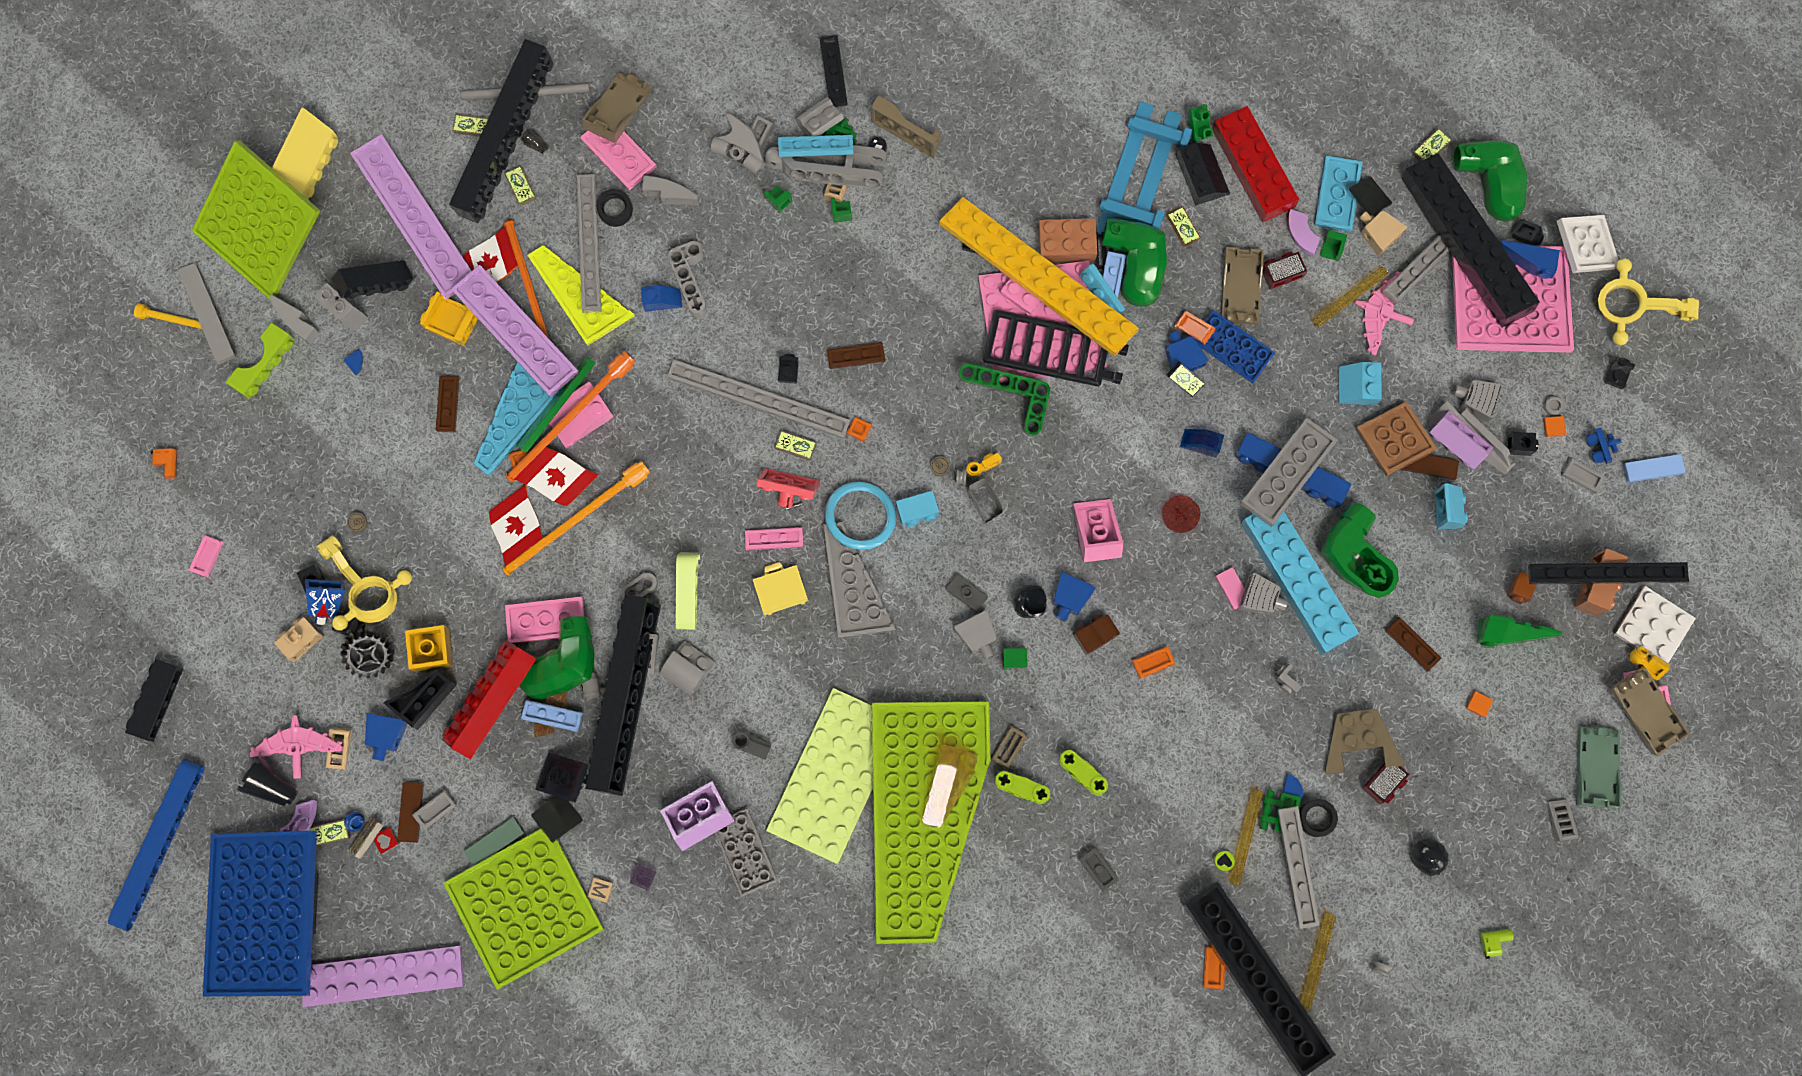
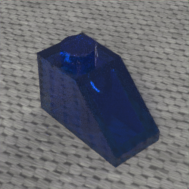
M1185 429L1180 448L1216 458L1220 453L1224 435L1204 429Z

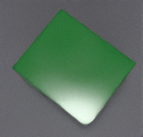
M776 186L770 192L767 190L763 192L764 199L779 213L793 201L792 195L787 190L783 191L779 186Z
M831 198L834 223L852 221L850 201L835 203V198Z
M1329 230L1324 240L1321 257L1339 261L1344 250L1347 235Z
M1027 648L1003 649V670L1027 668Z

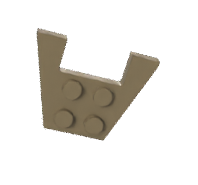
M1377 709L1337 714L1326 766L1327 775L1345 773L1342 755L1344 752L1383 748L1386 768L1405 766Z

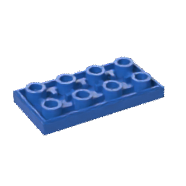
M1213 310L1205 322L1216 330L1205 345L1196 339L1194 340L1201 349L1253 384L1275 352Z

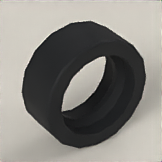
M607 190L597 200V213L603 223L608 226H622L632 217L633 207L631 200L621 190ZM617 198L625 203V211L619 217H608L604 212V205L610 199Z
M1310 800L1303 804L1299 810L1302 830L1309 836H1326L1332 833L1337 826V811L1326 800ZM1312 807H1322L1329 814V823L1322 830L1313 829L1307 823V812Z

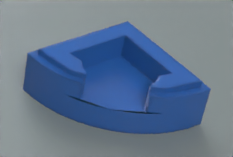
M359 349L344 359V362L355 375L359 374L363 364V354Z
M1286 774L1283 793L1303 798L1304 792L1301 783L1294 776Z

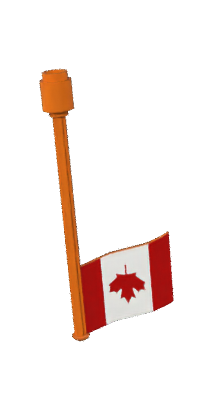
M507 220L500 231L490 239L469 250L462 257L471 271L480 265L496 283L506 278L519 267L536 325L549 339L514 228L515 222Z
M627 351L619 353L607 365L609 367L608 373L509 474L506 473V478L510 482L517 480L533 487L552 501L569 506L600 474L585 469L566 455L547 446L614 378L619 377L622 379L634 367L633 364L636 360Z

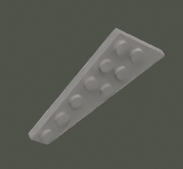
M843 522L836 523L840 531L850 538ZM824 524L838 639L896 631L856 549L847 547L836 540L830 533L827 525Z

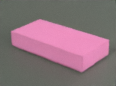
M204 535L189 571L208 578L224 542Z
M1232 567L1215 576L1231 607L1233 610H1236L1240 607L1245 588Z

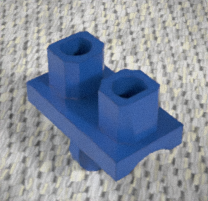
M1598 428L1594 433L1586 436L1589 447L1600 444L1602 449L1592 453L1594 463H1612L1608 447H1611L1613 453L1618 452L1617 445L1621 443V439H1614L1613 433L1607 435L1608 442H1606L1602 428Z

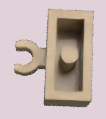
M305 617L294 621L293 627L288 631L282 632L274 643L287 659L292 662H296L324 637L315 625Z

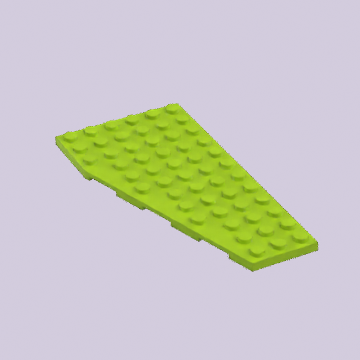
M989 702L872 703L876 944L935 943L980 798L986 772L991 761Z

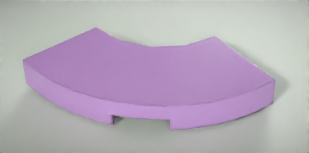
M1290 209L1288 214L1289 233L1301 250L1314 256L1320 237L1310 230L1307 214Z
M310 800L296 805L292 820L286 826L280 828V832L309 831L316 815L317 801Z

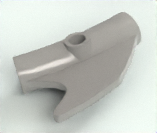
M728 113L726 116L732 126V131L725 136H715L711 143V152L733 160L753 174L758 175L759 170L764 168L766 162L763 159L753 130L743 121Z

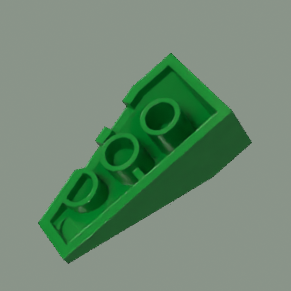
M1490 614L1479 620L1477 643L1482 644L1484 648H1494V646L1556 638L1562 635V631L1544 626H1535L1533 628L1531 623L1528 622L1515 623L1516 619Z

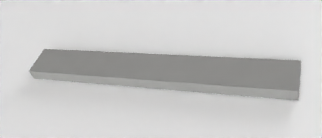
M595 174L576 175L582 313L601 312Z

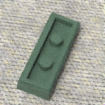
M513 817L469 847L464 853L472 866H475L500 852L525 833L515 817Z

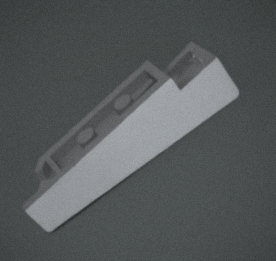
M1446 401L1428 419L1436 425L1448 411L1452 412L1494 447L1484 459L1486 462L1503 474H1506L1515 465V462L1508 457L1510 455L1509 449L1467 409L1459 414Z

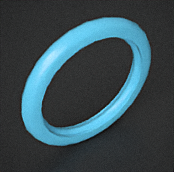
M850 482L842 485L832 493L826 503L825 521L830 533L840 543L853 549L864 550L880 546L887 541L896 526V510L891 498L886 492L871 483ZM861 490L872 493L882 501L886 508V525L883 531L875 538L863 541L854 540L844 535L837 527L834 518L836 504L842 496L852 491Z

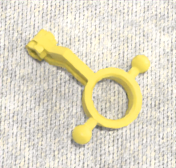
M1626 258L1620 259L1616 264L1617 270L1620 272V279H1614L1607 283L1600 291L1598 298L1599 310L1604 318L1611 323L1617 324V332L1613 335V341L1617 345H1624L1628 342L1629 337L1625 332V324L1639 319L1645 310H1665L1671 315L1680 316V319L1684 321L1698 320L1699 300L1695 298L1682 299V301L1669 298H1647V293L1642 285L1628 279V272L1632 268V263ZM1617 288L1631 290L1638 297V310L1629 317L1614 316L1605 305V298L1609 292Z
M330 536L316 546L324 559L327 560L330 557L333 559L340 572L353 585L348 599L350 611L344 616H336L332 621V626L336 630H344L348 622L353 618L366 623L379 622L388 618L394 612L398 603L395 589L400 585H408L412 581V574L407 570L400 571L397 574V579L393 582L376 576L361 579L346 562L340 552L343 548L334 536ZM377 586L388 591V599L382 607L371 611H364L356 607L357 596L364 589Z

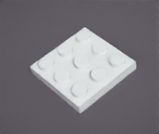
M1604 215L1568 217L1557 220L1572 273L1617 269L1616 264L1619 260Z
M1644 586L1614 635L1634 648L1645 647L1649 652L1648 657L1654 654L1669 663L1696 618Z

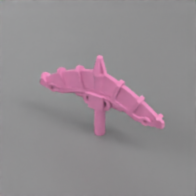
M1398 271L1395 272L1396 276L1388 281L1384 280L1382 282L1384 285L1371 293L1373 296L1369 301H1355L1356 305L1365 310V318H1362V322L1365 323L1366 333L1363 336L1367 338L1369 345L1367 351L1371 352L1374 356H1376L1381 345L1382 330L1390 318L1411 326L1414 318L1394 312L1393 303L1382 294V291L1401 273Z
M293 715L290 728L284 731L279 729L277 734L272 737L263 738V742L256 748H251L250 757L271 756L274 753L292 755L294 779L301 778L300 754H304L307 751H343L342 742H335L329 738L327 733L322 735L314 731L313 727L308 729L300 727L297 715Z

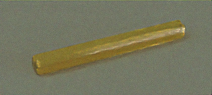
M1380 267L1313 318V325L1319 328L1386 277L1388 271L1385 267Z
M1253 789L1251 792L1235 855V863L1229 879V883L1239 886L1241 883L1263 792L1258 789Z
M1330 913L1324 915L1300 1002L1307 1012L1311 1011L1336 916Z

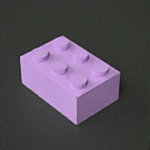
M713 781L660 810L675 842L682 851L734 822Z

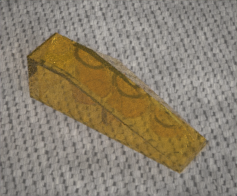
M944 744L939 746L921 823L941 828L974 774L977 754Z

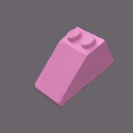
M590 382L572 393L549 423L552 429L594 388ZM597 395L565 427L558 437L567 449L612 419L613 415L601 397Z
M1111 499L1074 503L1073 508L1079 544L1084 562L1121 558L1123 540Z

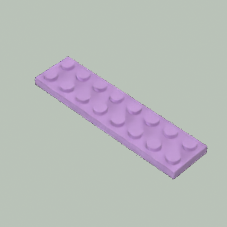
M480 265L451 288L453 293L549 397L554 395L579 372Z
M461 946L311 965L310 996H302L303 1007L464 986Z

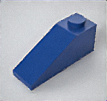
M1502 240L1501 245L1512 262L1534 276H1539L1542 279L1553 278L1557 271L1560 250Z

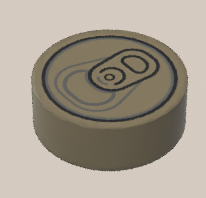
M936 457L932 460L931 471L934 475L944 476L948 473L950 464L946 458Z
M353 513L347 519L348 528L357 533L364 531L368 524L367 518L361 513Z

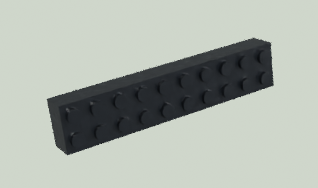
M524 39L449 203L455 213L462 218L478 224L480 219L482 220L486 214V206L493 199V191L501 181V173L508 166V158L516 148L517 138L522 135L523 125L530 118L532 105L536 104L540 88L544 87L545 77L553 67V61L545 46Z
M1439 153L1406 168L1402 177L1404 184L1501 328L1533 313L1540 301Z
M625 595L621 603L622 612L617 622V636L613 641V656L610 658L609 675L605 680V695L602 697L601 714L597 719L598 729L593 738L594 748L589 758V772L585 777V789L623 796L652 652L653 639H649V634L656 633L661 608L660 604L646 597Z
M1219 882L1212 883L1182 904L1297 1076H1307L1336 1055Z

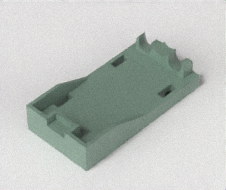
M1579 727L1577 806L1621 809L1622 786L1619 770L1620 730L1601 727ZM1582 742H1585V751H1582ZM1613 784H1615V794L1613 793Z

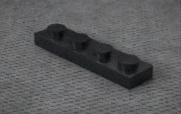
M838 35L820 37L828 98L835 107L847 106Z

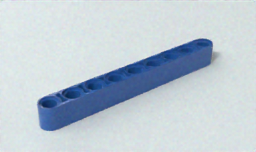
M187 759L182 760L109 915L108 924L126 932L132 928V922H135L142 907L141 903H144L151 886L149 885H152L159 870L158 866H161L168 850L167 847L169 848L176 833L175 829H178L185 812L183 811H186L193 796L192 792H195L202 775L200 774H203L204 766Z

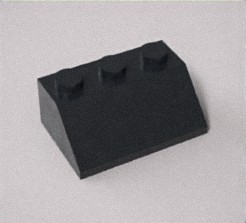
M1194 143L1178 149L1176 158L1195 206L1230 195L1211 144Z

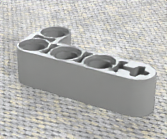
M691 241L671 249L668 253V260L691 315L694 318L700 319L706 315L707 308L690 265L700 262L704 254L700 243ZM692 250H699L696 255L690 254ZM677 256L682 257L678 262L673 261ZM682 273H688L686 278H680ZM689 289L695 290L693 294H687ZM695 301H697V303H698V305H699V307H700V310H697V309L695 308V305H694V302H695Z

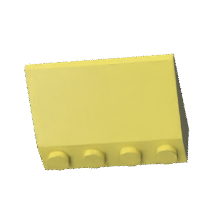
M301 108L272 169L304 197L309 199L314 194L316 182L322 177L324 166L330 161L332 149L337 147V135L314 115Z

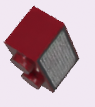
M1288 252L1277 260L1275 258L1267 260L1263 265L1262 273L1271 290L1305 277L1308 271L1299 252Z
M1384 763L1362 789L1378 804H1388L1395 797L1393 794L1397 788L1401 789L1408 782L1406 778L1410 774L1401 766L1386 768Z

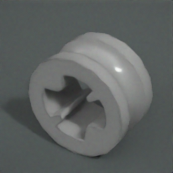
M957 469L956 486H959V484L966 486V469L963 471Z
M1375 961L1376 967L1372 968V971L1389 978V971L1392 970V967Z

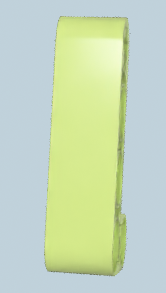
M680 552L677 555L676 629L696 630L697 589L698 570L700 568L698 560H700V553Z

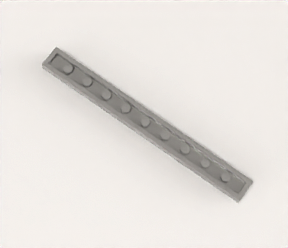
M673 360L667 375L668 379L842 439H845L851 423L849 419L677 360Z

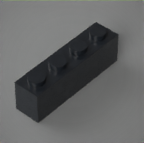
M401 260L341 268L337 270L331 280L340 298L349 297L352 299L361 295L371 296L375 293L386 294L390 291H404L409 287L413 277L405 261Z
M155 659L154 663L149 667L147 680L142 684L141 695L134 704L132 717L126 723L125 733L154 742L183 668Z

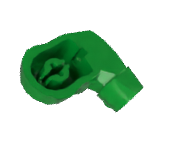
M1497 140L1457 144L1454 150V168L1456 171L1470 173L1478 171L1483 174L1482 183L1485 190V208L1488 214L1496 220L1505 222L1519 217L1526 204L1527 171L1518 145L1508 141Z
M1108 218L1101 245L1117 251L1122 250L1126 253L1125 272L1120 285L1121 295L1129 304L1136 307H1146L1155 303L1161 293L1162 281L1167 265L1165 233L1154 226L1141 222Z
M1353 502L1330 529L1320 553L1340 579L1367 595L1380 598L1389 595L1396 588L1399 581L1398 568L1392 560L1379 553L1372 545L1364 541L1376 516L1366 506Z
M573 616L560 620V644L558 649H553L543 656L536 657L534 664L519 685L530 698L542 700L549 696L572 690L591 679L594 668V648L587 617Z

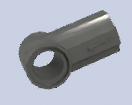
M737 732L732 739L733 746L737 750L766 760L772 745L745 732ZM744 736L747 739V743L744 746H738L736 744L737 737Z

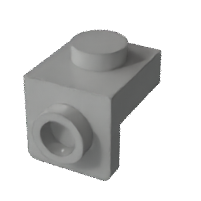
M1290 663L1285 666L1283 664L1276 674L1279 676L1275 680L1281 684V689L1284 692L1294 695L1302 686L1287 675L1294 665Z

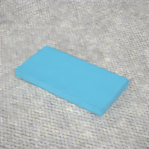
M1325 156L1314 226L1347 232L1352 231L1357 199L1349 191V188L1360 182L1362 161Z

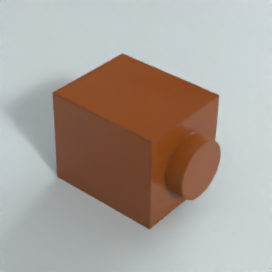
M1520 571L1515 574L1507 596L1512 597L1511 600L1516 603H1526L1531 600L1537 584H1529V575Z

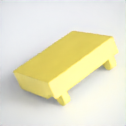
M780 562L765 566V576L753 579L764 616L772 615L774 612L798 604L803 605L808 601L797 565L784 569Z

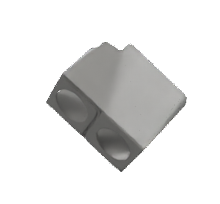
M981 479L969 486L968 495L985 523L979 508L980 506L972 491L983 485L988 489L1001 512L1000 515L992 518L991 521L1003 515V508L987 479Z

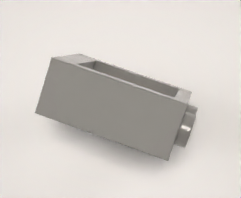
M328 283L314 295L321 304L354 331H357L368 319L347 298H340L337 290Z

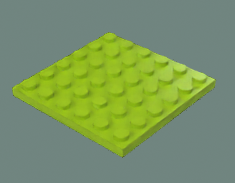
M238 140L234 141L191 231L270 300L269 297L271 295L277 297L321 210Z
M542 829L443 883L496 990L605 930L560 842L556 840L552 843Z

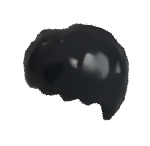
M1035 584L1023 585L1013 594L1012 604L1017 615L1022 618H1036L1044 615L1047 609V599L1042 587Z
M1432 839L1418 841L1414 845L1410 857L1414 866L1429 876L1440 875L1446 869L1449 861L1445 846Z

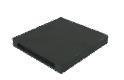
M1371 176L1349 188V191L1370 217L1392 204L1391 200Z
M559 797L553 798L531 814V817L552 843L583 821L569 802Z

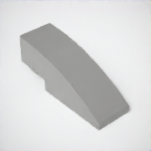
M652 176L643 177L642 190L645 196L660 197L662 204L699 206L698 196L689 189L666 179Z
M271 295L269 298L279 317L301 339L312 345L319 332L311 325L305 323L308 317L298 309Z

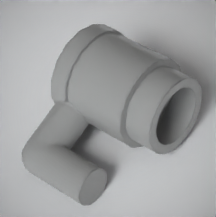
M592 673L591 679L581 684L583 700L605 695L606 687L600 688L596 673Z

